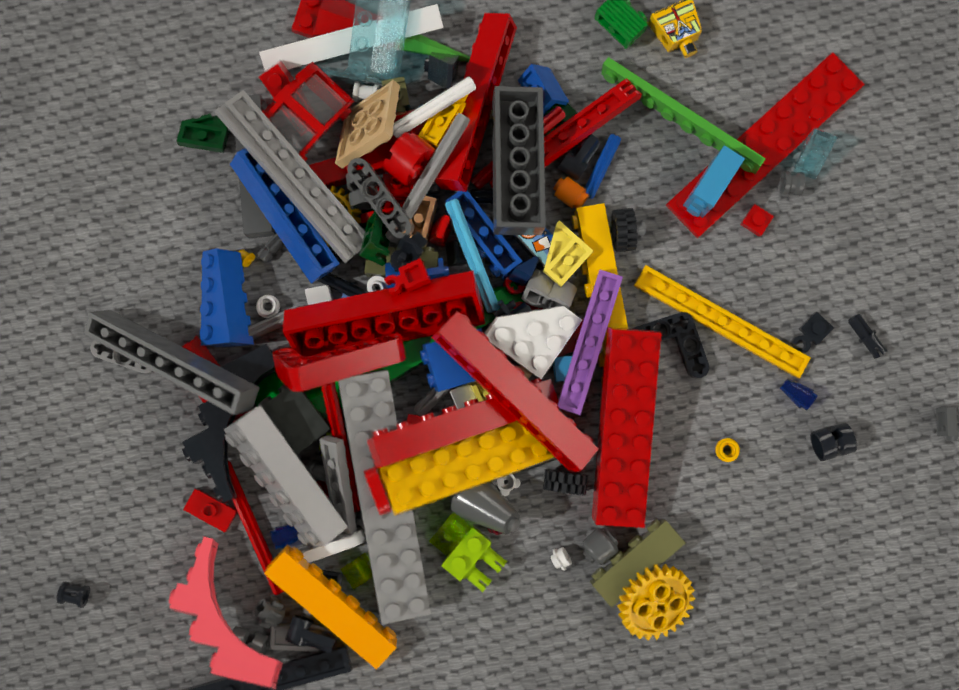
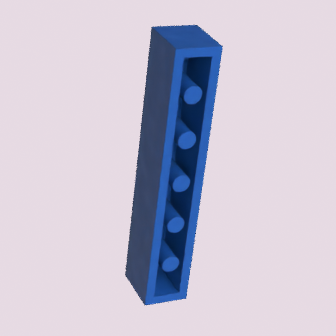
M244 148L238 151L230 166L310 283L312 284L328 275L340 263L319 232L247 149Z

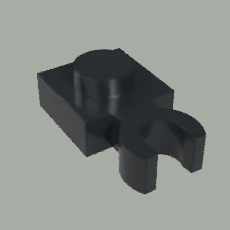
M814 312L799 328L803 335L793 338L790 344L795 345L798 341L803 342L804 347L800 352L806 353L811 347V342L818 345L834 327L818 312Z

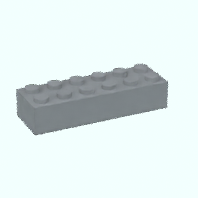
M261 406L249 411L224 429L226 433L225 438L232 447L236 446L239 450L241 461L247 467L250 466L255 472V480L260 486L266 487L270 493L269 499L276 507L279 506L284 512L283 518L291 527H295L299 533L297 535L298 539L304 546H326L348 527Z

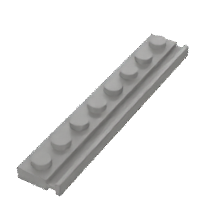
M244 90L229 99L221 107L216 108L215 114L344 263L361 251L365 231Z

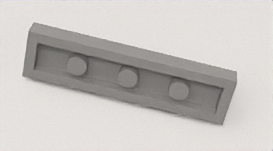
M325 436L320 438L329 501L348 526L343 532L350 534L356 531L357 528L349 482V470L345 455L346 449L343 440Z

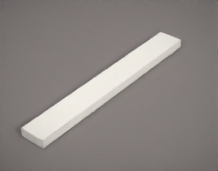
M438 4L264 50L259 53L265 71L280 60L287 69H292L310 64L311 62L322 61L444 27Z

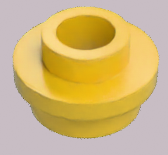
M724 438L716 444L715 453L721 461L732 462L739 456L740 448L735 440ZM726 445L731 449L728 455L723 452V448Z

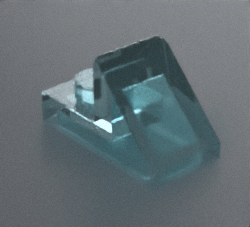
M814 128L803 141L804 148L793 171L796 173L803 172L805 176L816 180L838 138L837 135Z

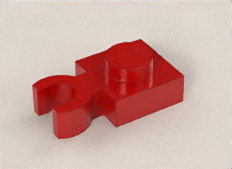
M421 258L398 268L400 275H389L384 279L387 285L396 283L393 288L388 290L392 296L399 295L405 287L408 292H412L431 283Z

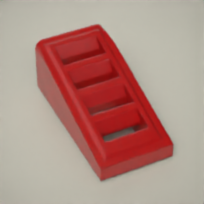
M444 215L433 223L428 238L429 243L442 248L445 246L452 229L450 216Z

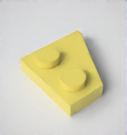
M558 221L543 272L557 285L562 287L593 253V250L561 221Z

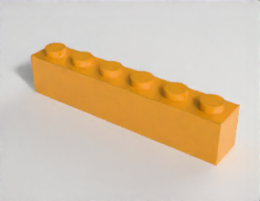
M287 544L268 565L264 572L268 578L376 670L397 648L395 632L388 626L384 628L371 611L366 612L363 610L355 597L352 595L347 596L342 592L341 586L335 580L327 579L323 575L321 568L314 563L310 564L306 561L303 553L296 547L291 548Z

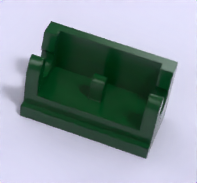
M376 211L367 220L359 256L384 266L387 261L386 256L390 254L388 249L390 240L385 235L388 228Z

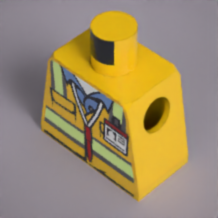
M682 0L651 14L648 22L649 26L668 52L680 48L684 58H689L697 53L693 42L698 40L702 29L693 0Z

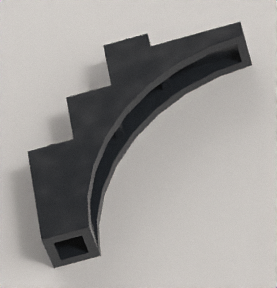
M267 344L221 367L256 386L264 378L276 371L273 352ZM207 401L198 406L201 411L198 413V417L204 426L208 425L209 428L182 441L185 447L182 449V452L188 462L192 461L193 464L204 462L205 465L202 466V469L207 478H212L216 485L213 488L215 495L219 500L223 499L224 503H228L238 497L230 477L228 441L225 438L226 433L224 429L234 422L237 414L233 415Z

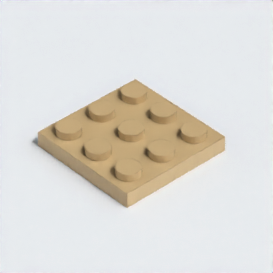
M392 80L351 108L352 112L344 120L335 161V164L339 167L344 168L351 160L372 152L374 148L391 139L396 118L397 102L399 100L400 85Z

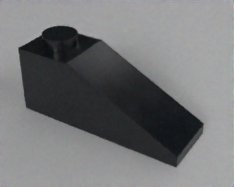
M432 52L429 58H425L424 72H428L427 79L445 89L451 88L457 80L459 55Z

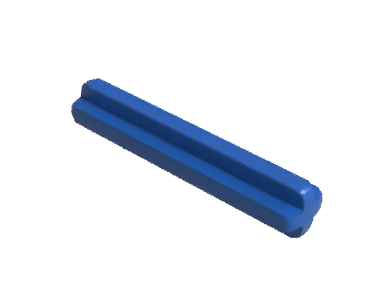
M615 134L609 136L585 186V192L589 194L588 198L590 199L594 198L621 142V138Z

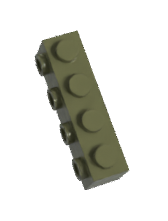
M655 519L646 527L648 530L641 537L637 535L628 543L629 547L623 553L618 551L610 559L611 563L608 566L598 568L591 575L593 579L589 582L611 608L620 601L619 596L626 595L623 587L631 586L629 579L635 581L638 579L637 572L644 575L646 567L653 571L656 564L658 566L663 564L685 544L684 540L666 520Z

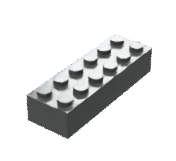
M495 86L492 95L494 235H542L546 228L543 87Z

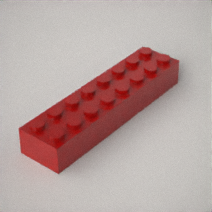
M468 271L430 279L431 283L412 292H408L405 287L397 296H392L388 291L391 288L284 310L283 333L291 348L306 358L392 333L402 334L403 341L431 336L457 311L460 314L466 315L473 327L485 325V317L474 271Z
M607 327L592 519L596 525L645 528L662 335L658 331Z

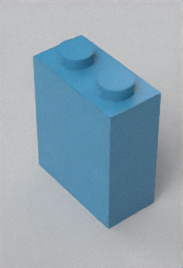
M724 145L713 158L683 204L687 211L693 216L703 218L715 206L745 158Z

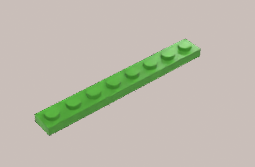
M608 57L603 63L602 75L606 81L611 84H619L624 79H629L631 84L636 87V90H639L642 94L640 100L646 107L654 108L666 120L674 121L686 133L694 134L700 138L704 145L712 146L718 151L725 145L744 157L745 159L740 166L744 171L756 174L766 158L611 58Z

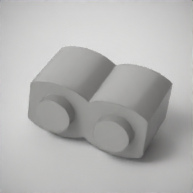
M535 269L521 299L529 305L538 308L548 309L564 306L569 310L577 288L568 281L560 287L543 270Z

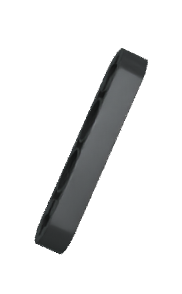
M361 158L351 160L347 167L349 176L389 231L400 239L405 234L410 237L414 231L413 222L372 166ZM356 166H365L362 171L370 178L365 180L362 175L355 174L357 171ZM373 182H377L380 186L379 193L375 196H371L368 193V186ZM390 201L394 205V210L390 215H385L382 212V206L385 202ZM397 218L399 222L407 223V226H405L406 232H397L399 225L392 219Z

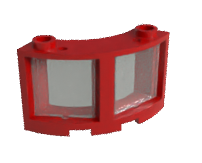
M311 62L295 76V79L289 85L286 84L273 98L275 102H272L262 112L306 162L308 160L306 154L339 119L344 121L351 114L352 110L350 107L355 101L314 62Z

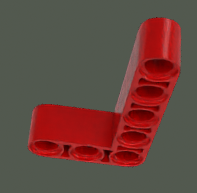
M399 333L387 334L306 358L293 348H282L272 353L277 377L291 391L295 392L305 391L373 371L406 359L403 337Z

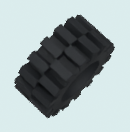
M634 209L612 210L611 230L614 250L616 252L635 251L638 233Z
M545 469L543 489L553 492L586 495L588 475Z

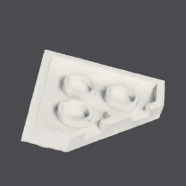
M556 306L548 309L496 317L484 334L489 338V342L503 351L537 378L542 379L582 319L566 307Z

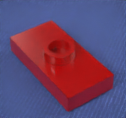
M198 488L194 489L183 509L224 533L228 531L238 513L235 508Z

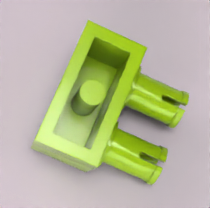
M472 525L445 558L441 566L459 581L468 579L481 592H484L486 585L489 586L492 580L477 569L475 563L482 559L499 573L502 570L500 565L504 567L507 560L491 548V540Z

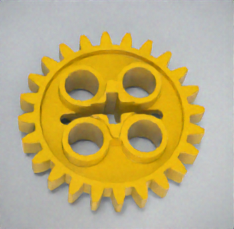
M656 564L653 571L646 567L644 575L637 572L638 579L636 581L629 579L631 586L623 587L626 595L619 596L622 603L617 606L621 611L618 615L622 619L623 625L632 635L636 634L639 639L644 636L647 640H650L653 635L658 640L660 633L667 637L668 630L671 629L676 632L675 625H683L684 623L681 619L690 616L686 611L693 609L690 602L695 600V597L691 594L695 590L691 586L692 582L681 570L678 571L675 566L669 568L664 564L660 569Z

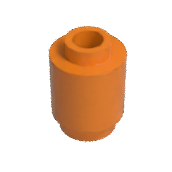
M569 177L565 179L560 178L553 188L556 191L554 196L572 209L574 207H582L589 197V194L585 192L586 189Z

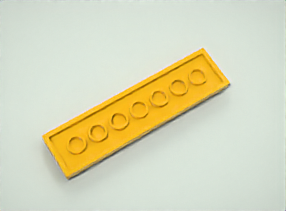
M516 421L377 470L394 516L555 459V457Z

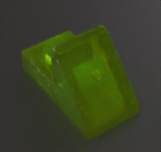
M453 512L429 542L444 555L448 556L466 537L472 527Z

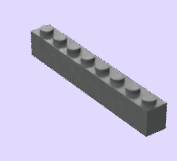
M112 310L89 312L84 332L86 336L233 415L253 409L259 390L258 386Z

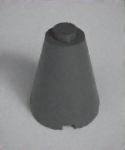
M491 482L453 496L451 510L460 518L503 534L513 533L520 526V514Z

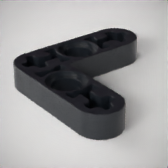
M680 312L632 328L646 330L645 328L649 327V330H653L656 324H662L666 328V334L661 337V341L675 337L688 375L698 379L706 376L709 372V363L696 325L690 314ZM679 317L682 320L688 321L684 330L682 326L673 328L675 333L672 334L671 326L667 320H671V325L680 321ZM686 339H691L696 343V348L693 352L685 350L684 342ZM700 354L696 361L698 365H703V369L700 370L701 374H698L697 371L693 372L692 367L695 366L694 359L688 360L687 356Z

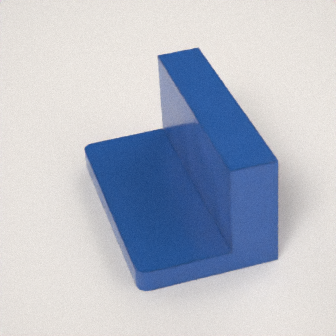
M531 64L518 79L521 87H543V116L555 103L567 105L569 102L549 67Z

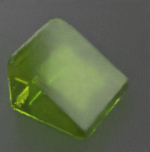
M363 553L340 569L353 589L373 577L370 559L366 553Z

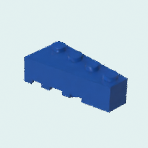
M218 248L203 251L201 259L202 303L200 306L201 346L227 348L254 345L253 336H249L248 326L251 325L250 316L246 315L244 305L248 302L247 293L242 290V284L245 279L241 253Z

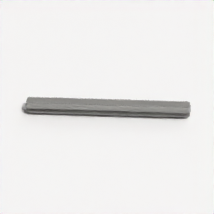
M461 113L456 115L404 202L402 208L410 219L414 216L468 126L470 119ZM395 218L394 221L399 225L397 232H404L407 223L403 224ZM389 229L385 234L386 238L391 242L397 243L400 239L395 237Z

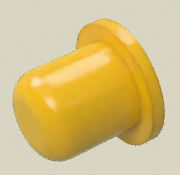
M244 249L239 250L242 266L249 267L255 259V254L248 253Z

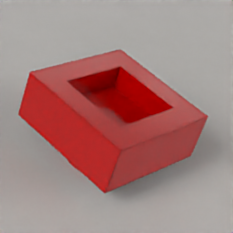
M753 204L740 225L760 237L774 216Z

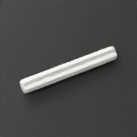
M465 78L395 122L393 125V135L399 138L403 133L410 131L474 91L476 85L472 78Z

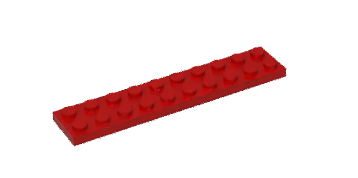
M832 52L737 139L766 158L756 174L744 171L739 167L715 206L703 218L691 215L683 204L707 167L675 195L666 206L698 239L865 84Z

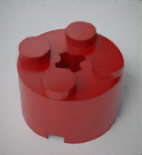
M410 130V134L408 132L403 133L390 149V152L393 154L390 160L385 158L383 170L406 187L413 189L436 149Z

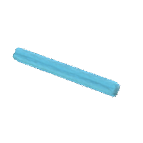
M458 199L450 200L445 203L447 212L451 218L470 271H474L486 312L492 313L497 311L500 306L497 303L498 301Z

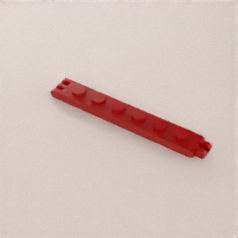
M629 79L621 81L544 137V168L641 98L642 94L639 90H636V87L631 84ZM493 180L490 181V186H491L492 188H493Z

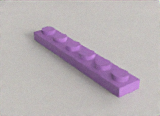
M603 270L598 272L557 405L561 410L581 415L621 285L622 276Z

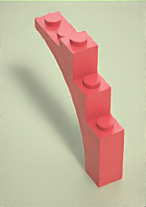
M203 537L202 543L197 545L195 551L196 561L194 567H191L187 574L188 585L178 583L176 589L172 590L169 597V608L179 613L197 616V620L192 622L189 631L191 641L219 648L218 652L213 654L210 662L212 674L275 689L282 663L276 659L261 655L246 646L233 633L225 621L217 602L214 586V562L218 543L212 538Z

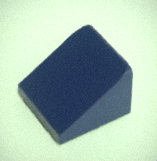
M535 256L517 266L509 276V279L521 286L526 285L534 273L539 257Z

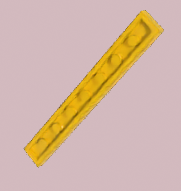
M647 265L644 266L634 284V287L679 312L690 314L696 322L796 378L802 376L811 359L806 354Z

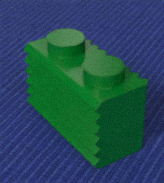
M607 0L596 10L594 18L625 49H628L646 31L649 24L643 12L636 11L631 7L630 0Z

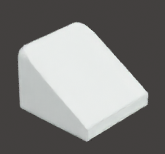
M328 285L305 289L308 305L332 300L331 289Z
M469 383L449 391L457 409L465 407L464 402L476 399Z

